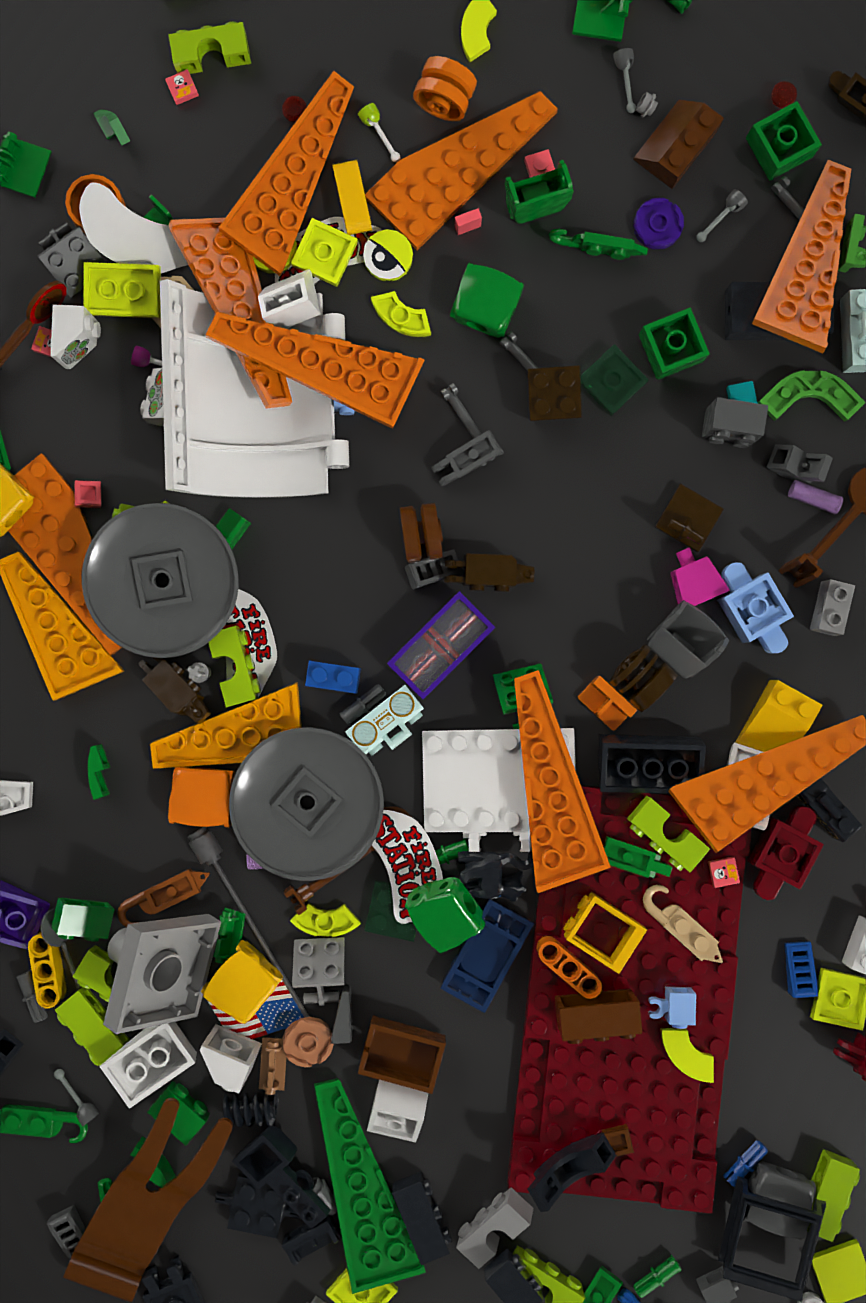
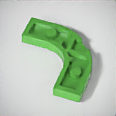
M803 370L785 377L758 402V404L768 405L767 414L775 421L797 400L806 397L817 398L826 403L844 422L866 403L842 379L821 370L819 372Z

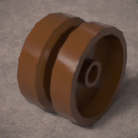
M435 503L422 504L420 508L421 521H417L416 510L413 506L400 507L407 563L421 560L420 545L425 544L426 554L430 560L443 558L440 518L437 517Z

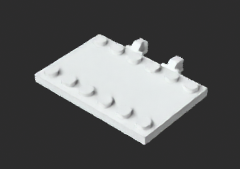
M560 728L575 768L574 728ZM520 730L422 731L425 832H463V838H469V852L481 851L479 841L481 836L487 835V832H513L514 836H520V852H530L532 845Z

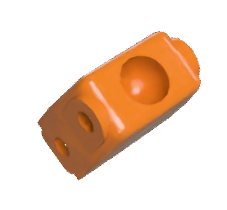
M175 767L169 799V823L201 827L232 826L229 798L235 772L228 769Z

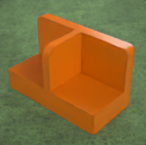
M596 676L578 695V699L612 731H615L627 717L631 718L637 711L601 676Z

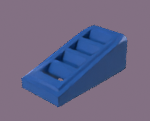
M811 942L785 943L788 994L793 998L817 997L818 986ZM805 951V955L793 956V952ZM794 962H806V966H794ZM796 973H806L807 976L796 977ZM797 984H807V987H797Z

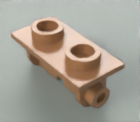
M262 1038L259 1089H265V1094L267 1095L275 1094V1090L284 1091L287 1057L283 1048V1039Z

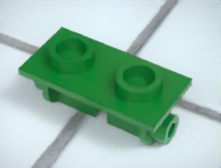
M225 908L222 915L219 916L221 921L218 932L220 939H217L215 953L213 954L216 963H224L233 954L238 952L236 947L242 940L246 913Z

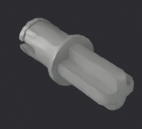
M194 663L187 669L189 678L197 683L204 682L211 676V669L203 663Z

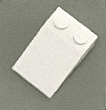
M171 1022L143 1029L102 1063L100 1068L130 1109L192 1066L196 1061L197 1052L177 1023Z

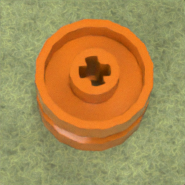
M441 56L429 57L423 67L422 78L417 82L413 92V98L424 111L435 117L447 121H460L465 116L468 100L473 96L477 80L467 67L457 61Z
M95 174L81 176L71 184L67 191L65 200L67 212L76 227L79 226L84 234L79 205L81 196L90 183L94 182L104 185L126 207L118 188L104 176Z

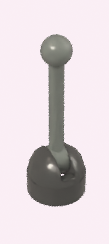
M624 48L616 51L613 57L616 67L619 70H623L628 101L626 110L628 113H633L636 110V105L632 100L628 70L633 65L634 53L633 49Z
M734 189L727 196L725 202L726 209L703 232L697 234L696 238L699 242H704L707 238L706 235L729 212H739L748 204L746 197L739 190Z
M57 1069L54 1072V1077L60 1079L79 1106L77 1111L78 1121L82 1126L86 1125L100 1112L91 1103L83 1104L64 1077L62 1069Z

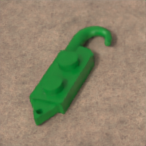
M553 229L548 234L549 239L558 245L580 248V250L594 256L606 254L610 255L613 259L623 260L630 256L647 255L648 248L634 243L635 240L591 232L577 234L572 237L565 235L567 234L565 229Z
M5 1104L0 1109V1133L50 1138L60 1132L64 1122L75 1123L79 1126L80 1133L77 1137L70 1138L69 1143H78L86 1137L88 1131V1124L82 1126L75 1112Z

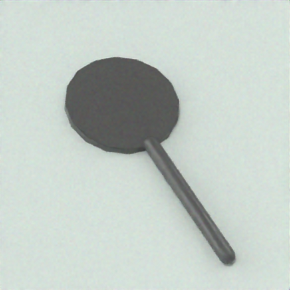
M54 908L48 910L43 916L41 934L48 945L62 947L73 976L76 969L66 945L68 939L58 937L51 928L56 909ZM73 978L76 987L81 988V986L77 983L78 980Z

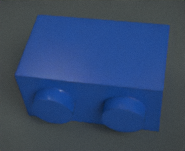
M309 661L305 686L357 693L361 668Z

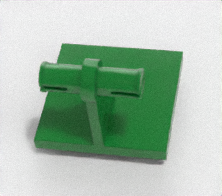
M577 0L572 34L621 42L625 17L628 16L629 4L633 0Z
M541 663L493 675L504 715L517 712L514 679L537 670L540 672L549 700L553 703ZM519 723L512 724L513 729H519Z

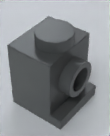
M723 1266L696 1278L706 1303H730L732 1299L737 1298L735 1291L740 1289L736 1282L723 1278Z

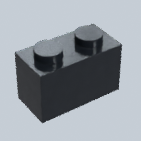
M508 1248L484 1268L485 1281L504 1303H541L543 1301L541 1290L543 1285L535 1274L530 1275L525 1269L526 1266L518 1254L513 1255Z

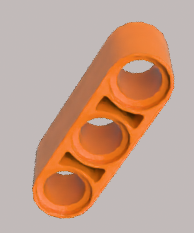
M551 936L542 937L538 941V955L542 962L585 998L593 999L602 991L601 981L596 973ZM547 945L556 947L555 952L550 956L542 953ZM566 962L575 963V968L571 972H564L562 970L563 965ZM586 979L595 980L594 986L590 989L583 988V982Z

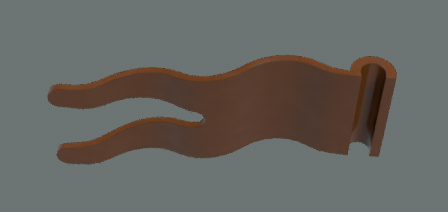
M175 1098L166 1099L139 1152L122 1170L105 1194L77 1243L63 1278L132 1303L143 1273L156 1254L176 1216L188 1200L201 1189L213 1171L232 1131V1121L228 1118L219 1119L188 1165L162 1188L152 1191L146 1187V1184L160 1160L180 1105L179 1101Z

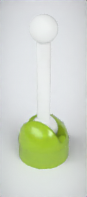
M374 103L366 105L359 111V118L366 126H374L390 152L391 160L398 162L400 154L394 151L378 125L380 120L378 108Z

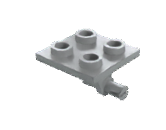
M344 937L294 940L292 987H317L318 993H304V1004L319 1003V1006L328 1002L340 1001L339 991L325 992L323 986L344 985Z

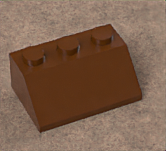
M679 99L633 160L673 189L717 133L724 118L705 103Z

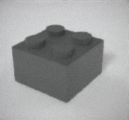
M717 397L706 408L702 438L709 439L708 442L713 444H723L725 441L733 443L735 447L748 448L749 445H752L764 436L768 405Z

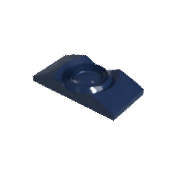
M488 899L482 909L485 927L480 933L464 942L440 986V989L483 1013L486 1012L534 924L492 899Z

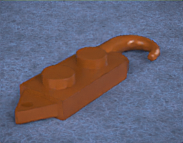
M190 868L126 899L118 908L117 916L120 923L125 927L128 924H132V922L127 920L126 912L137 905L144 912L151 915L200 893V888L210 875V872L192 871Z

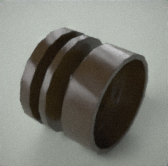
M647 644L630 653L618 665L614 675L609 680V683L614 687L624 680L618 689L621 694L630 688L634 690L628 701L639 712H643L657 701L672 685L678 675L667 663L654 668L653 665L658 655L653 653L645 659L651 650Z

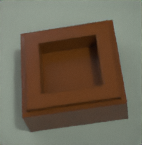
M627 1124L602 1129V1133L606 1136L617 1156L634 1153Z

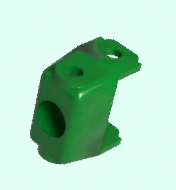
M564 160L559 161L556 170L513 183L511 177H507L505 181L508 213L510 218L518 224L562 211L572 199L574 192L570 174Z
M469 262L462 277L450 317L454 318L459 324L493 337H504L520 300L524 283L518 282L511 276L498 270L481 265H473Z
M457 877L428 882L414 888L407 897L405 908L408 910L413 924L422 937L440 953L457 947L470 937L480 933L485 927L482 909Z

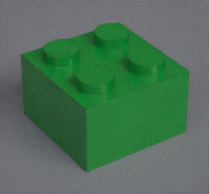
M798 101L754 124L745 138L769 181L813 158L822 145Z
M691 307L643 326L638 334L657 380L702 363L709 356V351Z

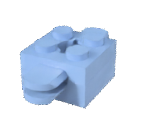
M735 562L727 565L722 570L721 576L728 586L730 593L719 598L717 601L741 642L747 643L757 638L765 652L772 654L782 652L788 645V639L779 625L791 619L794 615L771 576L767 572L752 579L742 563Z

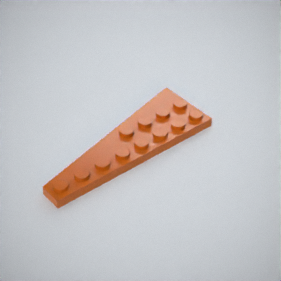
M537 670L515 678L514 682L536 890L540 893L611 868L540 672Z

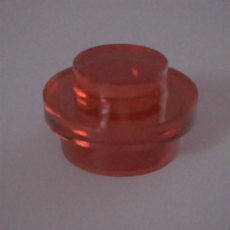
M786 81L776 84L771 93L774 105L779 108H785L794 103L797 97L795 86Z
M290 96L283 103V115L288 121L296 122L307 108V105L302 98Z

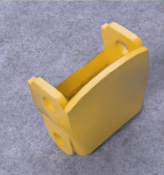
M0 464V537L5 535L32 506L33 499L35 498L2 464Z
M241 940L236 947L238 952L222 964L210 982L203 986L201 993L216 1008L227 1013L238 1022L246 1024L273 993L283 979V975L259 950L248 941Z

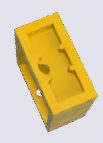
M591 891L589 896L584 895L579 902L577 908L580 910L574 918L570 917L563 929L565 931L564 936L566 940L619 974L647 929L641 923ZM595 903L630 925L610 957L576 935V932Z

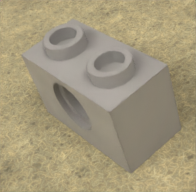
M831 579L822 581L810 630L832 636L844 635L855 585Z

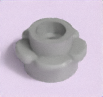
M645 92L638 102L635 111L640 113L642 118L646 115L651 116L658 104L655 101L656 94L651 95Z

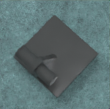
M65 222L56 230L52 228L49 231V235L38 241L45 250L38 255V258L54 278L66 286V293L71 298L84 288V262H106L89 242L79 226L72 230L69 224Z

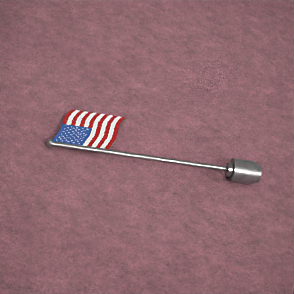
M206 827L200 828L188 836L190 847L200 864L206 862L208 866L214 865L240 911L246 913L245 919L271 963L283 975V979L273 993L246 1024L238 1022L227 1013L216 1008L209 1001L208 1003L224 1028L250 1039L287 1029L292 1022L310 1016L217 862L221 858L219 854L223 851L211 830L208 831Z

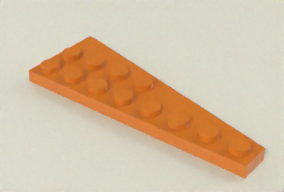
M335 71L329 76L218 229L279 276L284 271L354 89L352 84Z
M827 160L752 322L755 326L820 353H824L828 345V331L831 325L830 316L834 303L833 293L840 258V241L843 235L842 226L846 213V196L849 190L851 168L831 160Z
M225 218L170 220L169 229L214 313H225L265 324L266 322L262 318L258 300L262 288L253 256L218 230ZM236 352L266 409L291 405L292 398L286 376Z
M216 312L206 333V338L392 429L424 363V359L419 357L413 358L404 356L402 353H391L371 346L364 347L351 344L349 341L318 334L311 335L298 332L299 330L296 329L289 330L276 327L274 324L249 321L247 318Z
M863 715L680 783L670 788L668 792L715 853H717L866 746V719Z

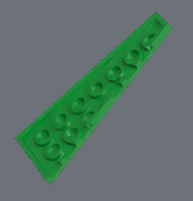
M339 1078L314 1084L352 1294L426 1273L424 1265H421L401 1214Z

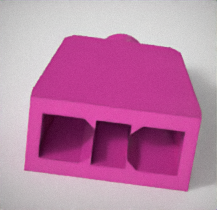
M690 547L676 553L681 568L672 571L671 578L678 604L685 600L696 606L730 591L707 556L695 561Z

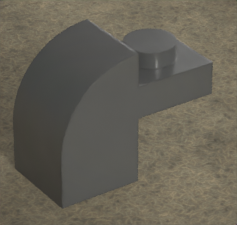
M775 444L767 468L790 480L811 484L812 481H825L833 458L827 454L806 453L795 445Z

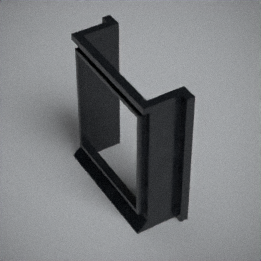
M737 1176L718 1256V1261L723 1262V1278L802 1302L803 1290L807 1284L826 1208V1201L815 1199L813 1210L750 1193L748 1192V1179ZM747 1205L810 1222L795 1282L733 1264Z

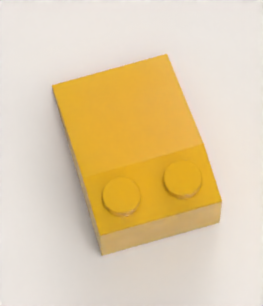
M769 680L735 743L765 752L803 738L823 705L779 680Z

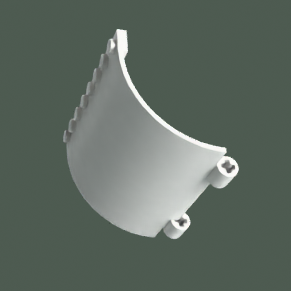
M169 279L160 281L166 490L207 496L252 498L327 494L328 468L343 469L349 467V441L335 440L334 400L286 377L292 398L291 405L266 409L236 352L206 338V333L215 313L204 293L187 289L185 285ZM316 293L321 312L320 315L285 328L345 341V316L338 313L323 315L321 293Z

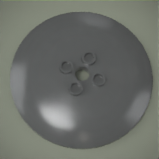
M144 504L119 513L110 519L94 536L83 562V596L93 620L101 631L116 644L143 656L157 658L176 657L204 646L226 625L238 596V567L226 538L213 523L202 515L174 504ZM158 573L168 575L170 579L168 586L160 587L156 583Z
M313 727L285 730L270 736L258 744L246 756L238 768L232 782L229 798L232 827L245 852L267 871L283 878L300 881H314L332 877L358 862L366 854L378 834L384 809L380 778L367 755L344 736L329 730ZM305 795L313 797L315 805L312 808L306 809L301 806L300 799Z

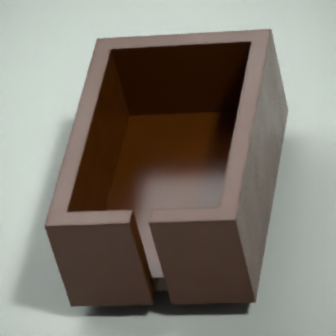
M631 988L601 991L593 999L585 998L580 993L554 996L557 1027L562 1041H567L569 1044L582 1043L583 1039L593 1038L594 1041H607L609 1037L613 1036L631 1039L636 1036L635 1034H642L640 1003Z
M373 1015L361 1056L358 1074L433 1094L446 1046V1035Z

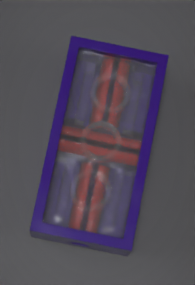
M459 591L387 664L424 699L495 626Z

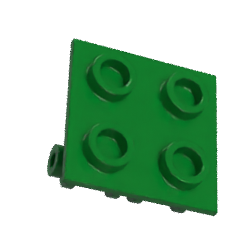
M8 131L7 135H3L0 145V186L35 198L52 151L19 140L16 134Z

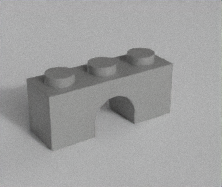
M509 1188L504 1194L499 1193L487 1209L485 1207L482 1208L470 1224L466 1222L460 1228L456 1248L478 1269L496 1255L500 1237L493 1231H503L514 1239L531 1224L534 1208L512 1188Z

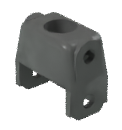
M683 600L649 635L647 641L651 651L656 653L680 677L691 679L720 656L726 648L729 639L710 617L694 605Z
M760 1161L753 1167L754 1172H751L748 1179V1192L812 1210L816 1194V1184L814 1181L807 1179L803 1174L765 1161ZM747 1205L744 1215V1221H750L768 1232L800 1240L805 1238L810 1223L751 1205Z

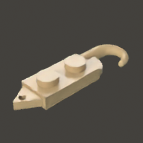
M653 885L645 891L643 905L647 912L701 961L705 959L719 963L723 962L717 945L719 942L680 906L676 904L669 905L661 911L652 902V895L655 892H669L666 887Z

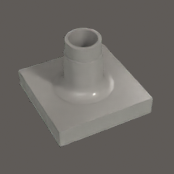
M209 914L132 923L128 924L127 928H123L115 933L109 942L107 952L109 958L116 962L118 966L103 1025L115 1034L197 1017L203 996L201 989L207 981L221 921Z

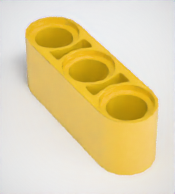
M357 160L333 164L347 234L353 235L372 231Z
M40 932L33 936L28 943L36 1000L41 1007L52 1008L65 997L66 982L60 946L53 947L48 945L47 949L42 948L39 944V939H43ZM44 963L48 964L51 967V974H48L44 971ZM47 989H52L55 992L56 999L48 996Z

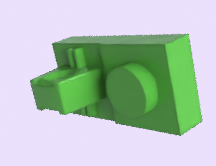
M854 214L846 224L838 271L846 273L851 267H866V249L858 246L859 241L863 240L866 232V226L863 225L865 215Z

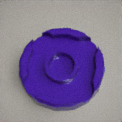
M652 198L644 202L637 211L633 221L634 232L637 239L644 246L652 249H665L673 245L680 237L684 227V216L680 208L675 203L669 202L668 199Z

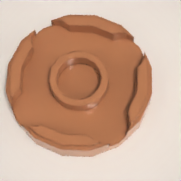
M304 1017L292 1022L285 1030L283 1036V1048L286 1057L293 1064L301 1067H312V1064L324 1062L331 1054L334 1046L331 1043L332 1031L327 1023L315 1017Z

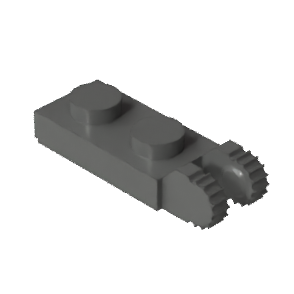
M488 430L446 455L447 458L431 468L436 473L451 464L454 472L444 476L439 481L441 486H444L470 473L500 455L503 451L491 430Z

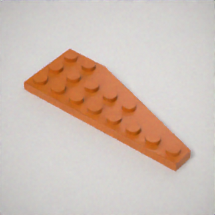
M541 91L399 160L365 194V198L418 250L557 113L558 108Z
M41 453L14 475L35 498L33 499L32 506L8 532L106 651L113 655L122 647L108 638L97 626L89 613L83 596L82 567L85 554L93 540L86 524L85 515L80 507H75L74 490L48 458Z

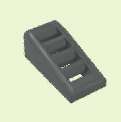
M454 549L442 553L443 558L447 557L449 561H458ZM425 558L405 566V571L413 590L443 580L445 576L460 574L462 570L461 568H451L452 571L448 572L443 558L431 560ZM434 561H438L442 574H438ZM425 564H428L432 575L431 578L428 577ZM417 567H418V569H419V572H420L422 581H420V578H419V575H418V572H417V569H416Z
M344 985L341 992L331 1037L332 1044L350 1043L353 1038L351 987L349 985Z
M75 1205L52 1215L47 1221L49 1230L69 1261L78 1243L71 1244L70 1240L77 1237L80 1240L86 1229ZM68 1221L69 1225L63 1227L62 1223ZM73 1229L74 1233L67 1236L66 1232Z

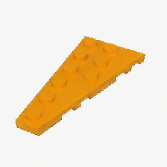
M16 552L0 559L1 578L53 701L124 672V669L106 651L22 553Z
M298 682L207 719L201 724L197 723L152 742L150 746L153 769L242 763L246 756L265 739L285 730L302 727Z

